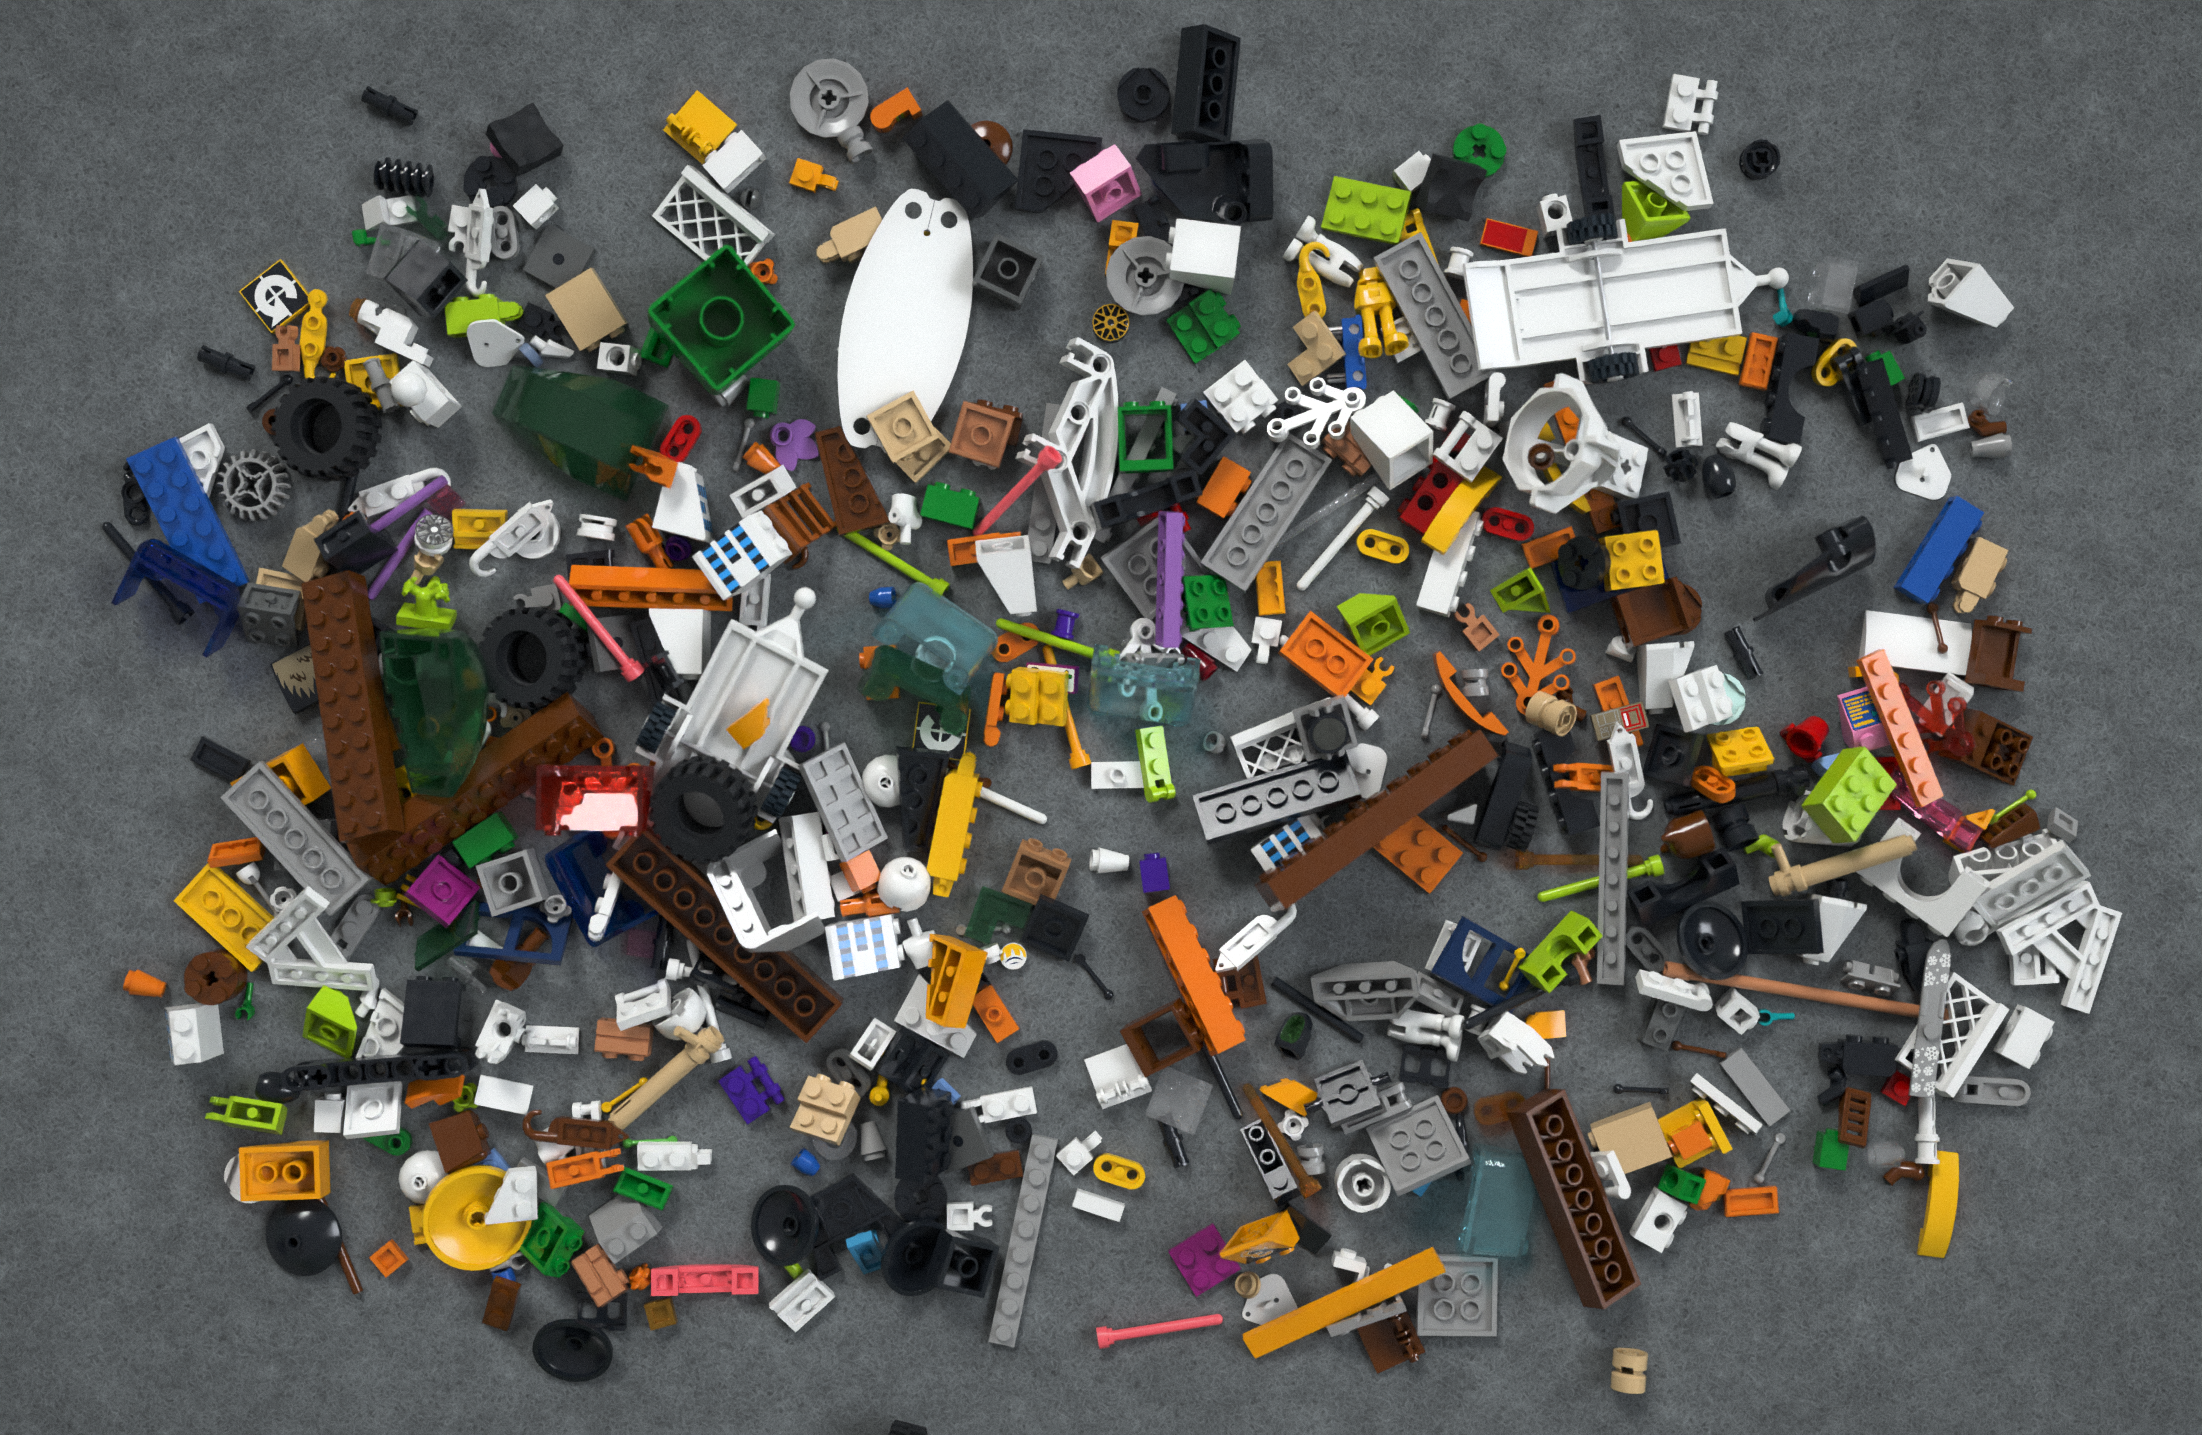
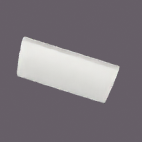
M1865 610L1859 659L1878 649H1884L1891 667L1943 674L1950 672L1953 675L1966 676L1972 639L1971 624L1938 619L1944 644L1948 646V651L1941 654L1937 650L1939 644L1931 618Z

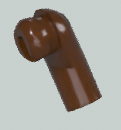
M1974 410L1968 417L1969 426L1980 436H1991L1999 433L2006 434L2007 432L2005 421L1989 422L1981 410Z
M1571 687L1567 690L1556 692L1555 697L1558 701L1565 700L1574 704L1572 698L1574 692ZM1575 705L1577 709L1576 720L1582 722L1587 711Z

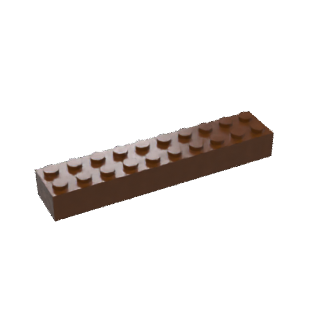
M347 570L302 583L301 587L339 840L343 843L359 845L405 833L366 578L363 575Z
M566 692L402 804L401 810L405 833L359 845L346 843L356 866L385 886L396 881L399 876L418 866L421 861L440 851L443 846L462 836L465 831L484 821L487 816L506 806L509 801L528 791L531 786L550 776L553 771L573 760L575 756L587 748L595 745L597 741L604 737L595 718L583 705Z
M1468 729L1462 734L1461 732L1447 741L1449 745L1447 744L1442 748L1439 747L1428 754L1429 760L1426 759L1421 763L1414 764L1406 770L1408 775L1405 774L1400 778L1397 777L1386 784L1385 787L1388 790L1374 793L1364 800L1367 805L1355 807L1343 815L1346 820L1332 823L1322 831L1324 833L1323 836L1313 837L1301 846L1303 851L1287 855L1280 861L1282 866L1270 868L1258 877L1261 881L1254 886L1271 911L1286 910L1498 757L1482 731L1479 729L1471 732Z
M645 822L611 858L606 866L799 1038L807 1043L843 1004L844 998L791 951L748 952L743 949L710 879L690 861L684 860L683 855L679 854L676 856L671 853L672 849L668 845L664 847L659 841L661 839L660 835H655L652 827Z

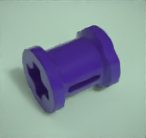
M1056 609L1058 616L1055 629L1051 631V635L1073 640L1072 632L1075 620L1079 618V614Z

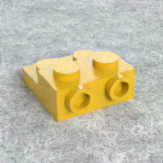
M1026 667L1012 669V673H1009L1006 679V687L1011 689L1010 699L1005 704V713L1010 715L1009 722L1029 725L1039 723L1065 726L1067 722L1069 673Z

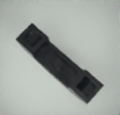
M1601 115L1574 119L1575 157L1585 216L1615 215L1613 198L1609 194L1602 145L1604 134Z

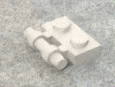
M1673 74L1662 128L1690 132L1691 124L1697 123L1699 124L1698 134L1708 135L1709 126L1713 125L1714 119L1712 115L1713 104L1717 101L1718 92L1716 91L1717 81L1707 80L1706 89L1701 90L1698 89L1700 78ZM1696 99L1703 100L1701 113H1694Z

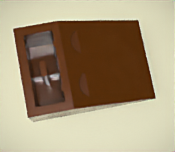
M1964 707L1949 726L1938 755L2014 786L2033 736L1982 711Z

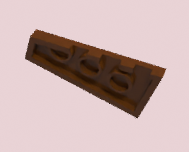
M838 426L816 432L815 436L839 535L844 536L891 523L852 445L848 442L843 428Z

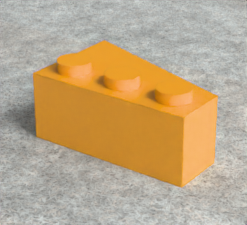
M930 934L929 942H933L932 959H928V967L932 969L931 984H927L925 1018L943 1027L965 1029L988 952L951 936Z

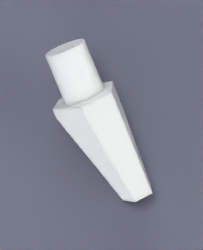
M536 335L529 343L540 351L538 355L543 357L568 359L574 353L573 350L550 339L545 342Z
M377 979L378 985L374 991L362 992L359 998L362 1003L355 1011L358 1016L364 1018L370 1009H376L379 979Z

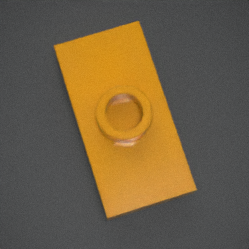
M1281 560L1265 562L1255 578L1258 616L1285 614Z

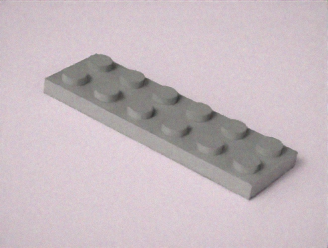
M1421 232L1373 258L1377 269L1448 400L1496 373L1495 369L1478 370L1472 326Z
M1289 433L1287 439L1280 442L1200 562V565L1246 593L1332 463V459L1316 449L1306 448L1302 440Z
M259 761L220 797L304 889L309 886L330 902L324 910L329 916L334 915L372 879L367 873L356 866L353 857L264 761Z

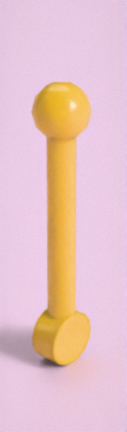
M1518 948L1514 952L1516 957L1505 979L1499 983V988L1502 991L1509 989V981L1520 959L1526 955L1523 948Z
M645 1077L640 1078L639 1083L612 1101L604 1102L601 1106L602 1111L610 1112L612 1106L638 1090L648 1079Z

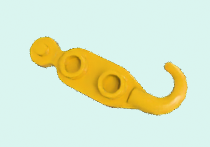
M1311 242L1306 244L1299 253L1300 267L1297 288L1304 316L1306 317L1313 311H1317L1320 317L1323 318L1326 313L1323 289L1318 274L1310 264L1309 254L1311 251L1318 249L1328 258L1330 253L1324 244Z
M314 289L308 294V302L311 309L304 315L302 320L299 345L304 364L305 379L315 378V368L325 350L328 323L322 309L327 304L328 297L324 291ZM332 372L329 378L335 379L336 374Z

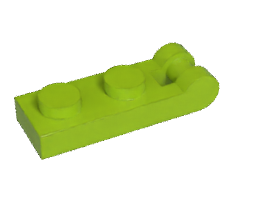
M1163 725L1136 729L1135 734L1146 800L1151 803L1157 802L1159 798L1164 800L1173 799L1176 792L1174 785L1171 783ZM1155 780H1159L1160 788L1156 787Z

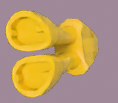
M1377 267L1361 269L1358 272L1360 280L1357 282L1354 300L1355 313L1362 316L1364 338L1358 344L1359 354L1366 358H1378L1382 355V344L1378 337L1374 316L1378 314L1381 320L1385 354L1387 356L1398 354L1407 349L1409 343L1407 336L1404 333L1397 332L1395 328L1392 310L1395 308L1396 302L1382 276H1380Z

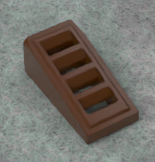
M2023 803L2001 817L1993 825L1987 827L1986 830L1980 832L1979 838L1989 848L1993 849L2041 829L2037 813L2026 803Z
M1847 1087L1845 1088V1093L1839 1097V1143L1862 1149L1866 1147L1871 1093ZM1849 1110L1859 1112V1114L1850 1112ZM1848 1120H1849V1121H1853V1122H1857L1858 1125H1857V1124H1854V1123H1850V1122H1848ZM1847 1130L1858 1132V1136L1846 1132Z

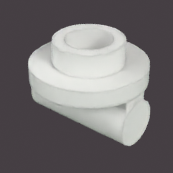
M1616 636L1609 643L1606 653L1632 662L1637 647L1626 649L1622 636Z

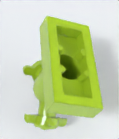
M433 576L427 586L421 588L415 584L418 578L412 577L408 579L403 585L401 594L404 597L408 592L414 595L415 604L404 602L396 615V625L449 633L456 621L457 610L437 607V600L443 599L445 603L450 602L448 584H440V578Z

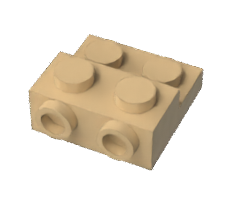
M817 1074L816 1078L808 1076L798 1097V1101L801 1104L790 1128L794 1132L840 1146L861 1097L854 1090L855 1087L848 1082L840 1081L839 1085L831 1083L832 1080L823 1074Z

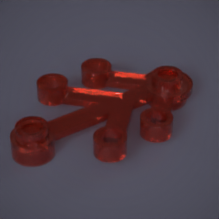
M1931 681L1926 687L1927 693L1930 695L1932 712L1910 695L1909 687L1906 684L1898 682L1908 708L1925 721L1924 723H1915L1918 733L1939 732L1946 738L1945 740L1934 741L1931 738L1921 739L1923 744L1924 742L1929 744V750L1926 751L1927 754H1931L1934 751L1950 750L1954 755L1963 757L1973 752L1975 739L1965 729L1963 711L1966 709L1967 703L1964 698L1954 697L1947 703L1948 710L1952 712L1953 728L1946 724L1942 695L1945 693L1946 686L1942 681ZM1934 684L1939 686L1938 693H1935L1933 690ZM1955 700L1960 703L1959 710L1954 707ZM1961 738L1965 740V747L1959 744Z

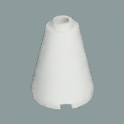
M1805 790V793L1796 802L1790 801L1782 824L1783 829L1787 830L1788 835L1784 836L1788 840L1800 843L1852 847L1861 839L1862 834L1856 842L1833 844L1801 807L1811 791Z

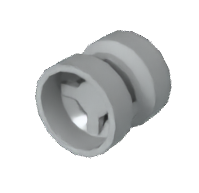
M860 126L846 130L837 138L841 147L848 150L847 157L851 163H856L860 160L858 158L859 154L864 152L865 156H868L873 152L870 143L864 141V133Z
M1488 669L1461 670L1462 679L1465 681V686L1462 688L1464 696L1489 695V687L1486 685ZM1472 680H1478V682L1472 683Z
M1306 1144L1297 1146L1298 1156L1301 1157V1163L1299 1164L1300 1174L1316 1175L1326 1172L1325 1163L1322 1161V1155L1324 1154L1323 1144H1313V1148H1306Z

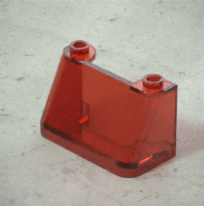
M536 765L535 830H544V836H561V830L624 831V836L640 837L641 831H646L650 808L649 800L654 780V766Z

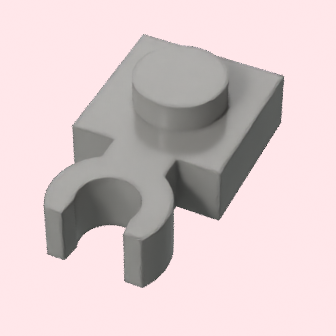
M555 584L530 588L532 596L517 594L513 597L514 600L523 599L525 607L548 608V610L556 611L562 607L560 591Z

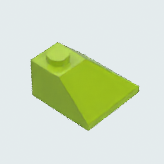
M1641 181L1623 183L1622 219H1625L1626 231L1630 235L1632 242L1662 238L1689 222L1691 217L1687 211H1683Z
M1359 593L1336 606L1357 647L1369 656L1410 634L1398 601L1393 595Z
M323 985L306 1009L302 1037L344 1058H351L357 1025L349 999L341 991Z

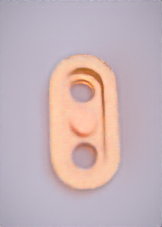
M1513 1090L1482 1097L1475 1102L1473 1114L1484 1125L1508 1121L1509 1118L1506 1112L1511 1109L1507 1106L1508 1101L1514 1099L1518 1105L1525 1101V1098L1519 1092ZM1484 1106L1491 1107V1112L1488 1115L1482 1114Z

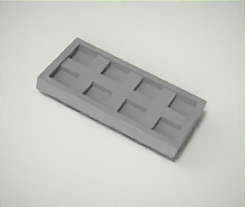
M845 742L839 743L798 765L841 862L849 861L888 838L872 801L865 791L863 781Z

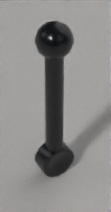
M284 375L280 383L257 401L249 404L246 409L250 413L253 412L283 386L292 384V376Z
M1630 417L1622 419L1624 427L1631 428L1660 453L1661 456H1665L1667 451L1636 427Z
M1082 954L1077 955L1075 958L1076 963L1084 967L1104 992V998L1107 1000L1112 999L1114 996L1113 991L1106 988L1086 963L1085 956Z
M1616 1084L1613 1087V1091L1616 1094H1621L1622 1092L1669 1094V1088L1623 1087L1621 1084Z

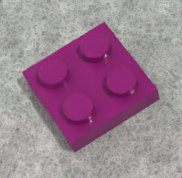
M438 854L406 891L404 896L447 928L479 890L480 886Z
M1211 1223L1168 1250L1196 1297L1241 1269L1238 1262L1221 1258L1219 1253L1226 1243L1214 1223Z

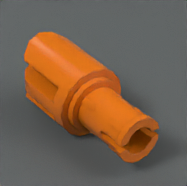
M646 513L641 518L634 520L633 523L625 526L641 554H648L656 568H671L674 566L661 546L664 539L660 532L652 527L653 521L649 514Z
M877 890L868 891L863 894V897L840 900L842 917L866 913L869 917L900 913V908L895 906L893 908L888 907L880 899Z

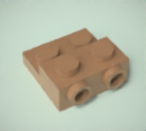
M1030 838L1028 841L1022 839L1001 892L1036 905L1040 894L1055 900L1072 859L1068 858L1067 853L1061 849L1054 848L1051 851L1044 848L1043 844L1037 839Z

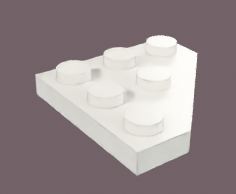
M1696 131L1619 140L1617 149L1624 171L1683 211L1711 208L1713 200Z
M210 423L179 438L208 498L210 497L225 450L214 425Z

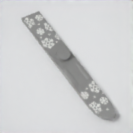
M1938 939L1932 944L1925 960L1909 1087L1910 1096L1934 1098L1951 957L1949 944L1945 939Z

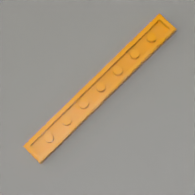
M1431 1247L1242 1334L1243 1340L1256 1359L1446 1272L1445 1267L1435 1249Z

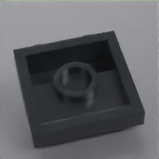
M1670 491L1613 504L1614 510H1610V518L1613 526L1618 525L1620 535L1657 530L1660 548L1681 544Z

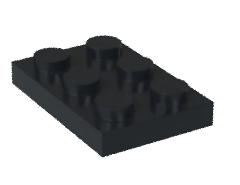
M1819 899L1741 901L1743 928L1748 941V954L1824 953Z

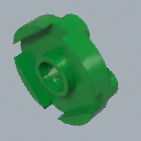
M1479 123L1467 127L1459 133L1453 143L1452 155L1453 159L1473 163L1487 170L1485 176L1487 178L1499 170L1504 162L1507 149L1503 138L1495 129ZM1476 146L1479 148L1483 146L1485 148L1483 152L1485 157H1473L1474 149L1472 147Z

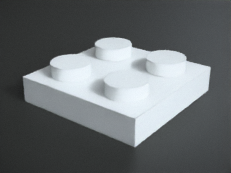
M401 1081L347 1086L343 1133L346 1139L400 1133L403 1088Z

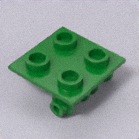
M1217 575L1182 577L1183 593L1181 594L1182 599H1185L1182 601L1183 604H1187V607L1183 608V612H1188V614H1185L1186 628H1189V632H1196L1205 628L1234 627L1227 584L1224 579Z

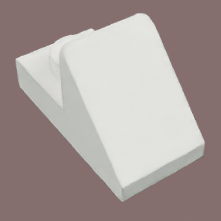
M379 195L362 204L366 231L419 223L414 196L408 195L385 199Z

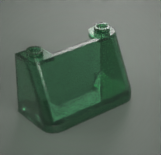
M880 645L875 648L856 690L873 700L883 701L890 697L895 686L929 700L936 704L934 710L940 714V727L947 733L961 738L968 719L971 698L969 683L958 676L892 646Z

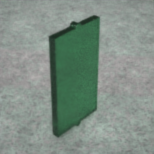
M475 900L464 907L447 928L439 923L417 938L416 952L414 953V969L419 972L478 934V920L480 919L479 902Z

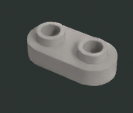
M497 206L493 208L494 223L491 231V249L498 258L508 261L514 259L520 250L517 220L515 214L509 208ZM503 216L507 217V223L500 225L499 219ZM504 243H510L511 245L510 250L507 252L502 250Z

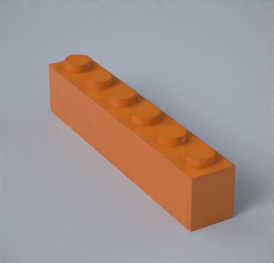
M571 566L569 585L586 606L732 611L733 597L723 601L705 574L699 569Z
M1174 895L1142 911L1185 1004L1188 1005L1196 1026L1201 1029L1204 1035V1043L1210 1056L1219 1054L1245 1041L1244 1027L1234 1017L1232 1002L1227 996H1224L1220 986L1222 983L1220 977L1216 972L1212 971L1208 963L1210 962V957L1205 948H1201L1197 940L1198 932L1195 926L1189 923L1185 915L1187 910L1184 903Z

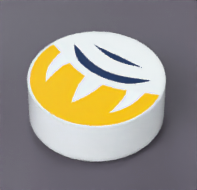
M1012 942L1002 948L1003 953L1000 954V960L1006 968L1015 970L1024 965L1027 953L1021 944Z

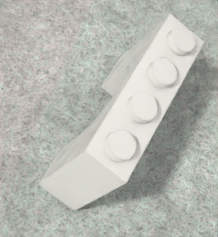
M1898 818L1880 842L1906 834V836L1912 835L1914 841H1916L1921 833ZM1903 857L1857 871L1864 883L1872 887L1875 885L1883 891V896L1893 903L1899 902L1906 907L1905 911L1915 919L1921 918L1928 923L1927 926L1932 932L1940 936L1943 934L1946 937L1950 935L1990 883L1967 866L1947 891L1937 896H1922L1910 890L1901 877L1900 866Z

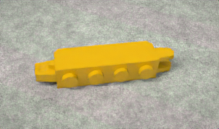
M971 751L962 754L958 769L949 771L944 780L927 865L928 873L930 876H934L933 894L937 896L949 897L954 881H957L959 874L964 875L967 859L963 858L964 848L969 849L972 833H968L969 823H975L978 808L973 807L975 797L980 798L983 782H978L979 774L974 773L977 757Z

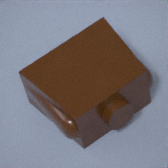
M465 1110L451 1117L428 1123L445 1173L450 1174L458 1169L476 1164L491 1154L487 1138H489L487 1127L484 1123H481L478 1114L472 1110Z

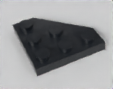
M1023 129L1015 211L1042 213L1075 187L1070 172L1101 152L1102 137Z

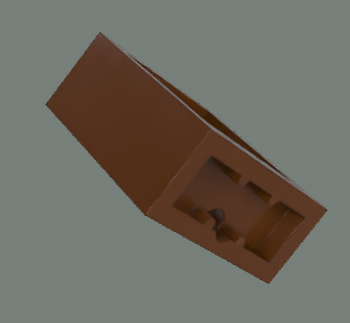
M1180 997L1133 1020L1120 1030L1145 1078L1199 1052L1205 1045V1038L1201 1029L1193 1022L1188 1005L1183 1003ZM1172 1011L1190 1044L1158 1059L1141 1026Z

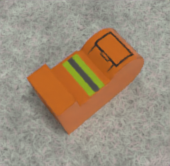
M907 87L876 106L870 114V119L876 131L887 133L893 129L895 123L908 115H911L913 120H916L923 114Z

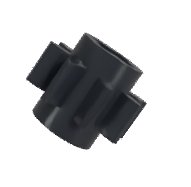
M1675 450L1665 459L1667 465L1663 469L1667 477L1671 476L1673 482H1686L1697 473L1695 466L1699 465L1695 455H1691L1689 450Z

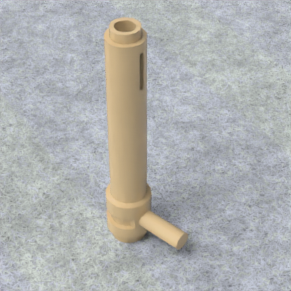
M1906 834L1804 866L1798 864L1790 867L1782 845L1778 843L1771 846L1780 870L1774 872V875L1769 876V883L1775 896L1782 895L1784 897L1791 895V892L1795 890L1801 892L1807 890L1808 886L1912 855V851L1917 850L1912 835L1906 836Z
M677 1026L673 1034L687 1042L685 1048L610 1113L608 1121H614V1125L624 1130L694 1067L708 1060L710 1053H716L721 1048L724 1037L720 1031L714 1026L703 1028L695 1035L683 1027Z

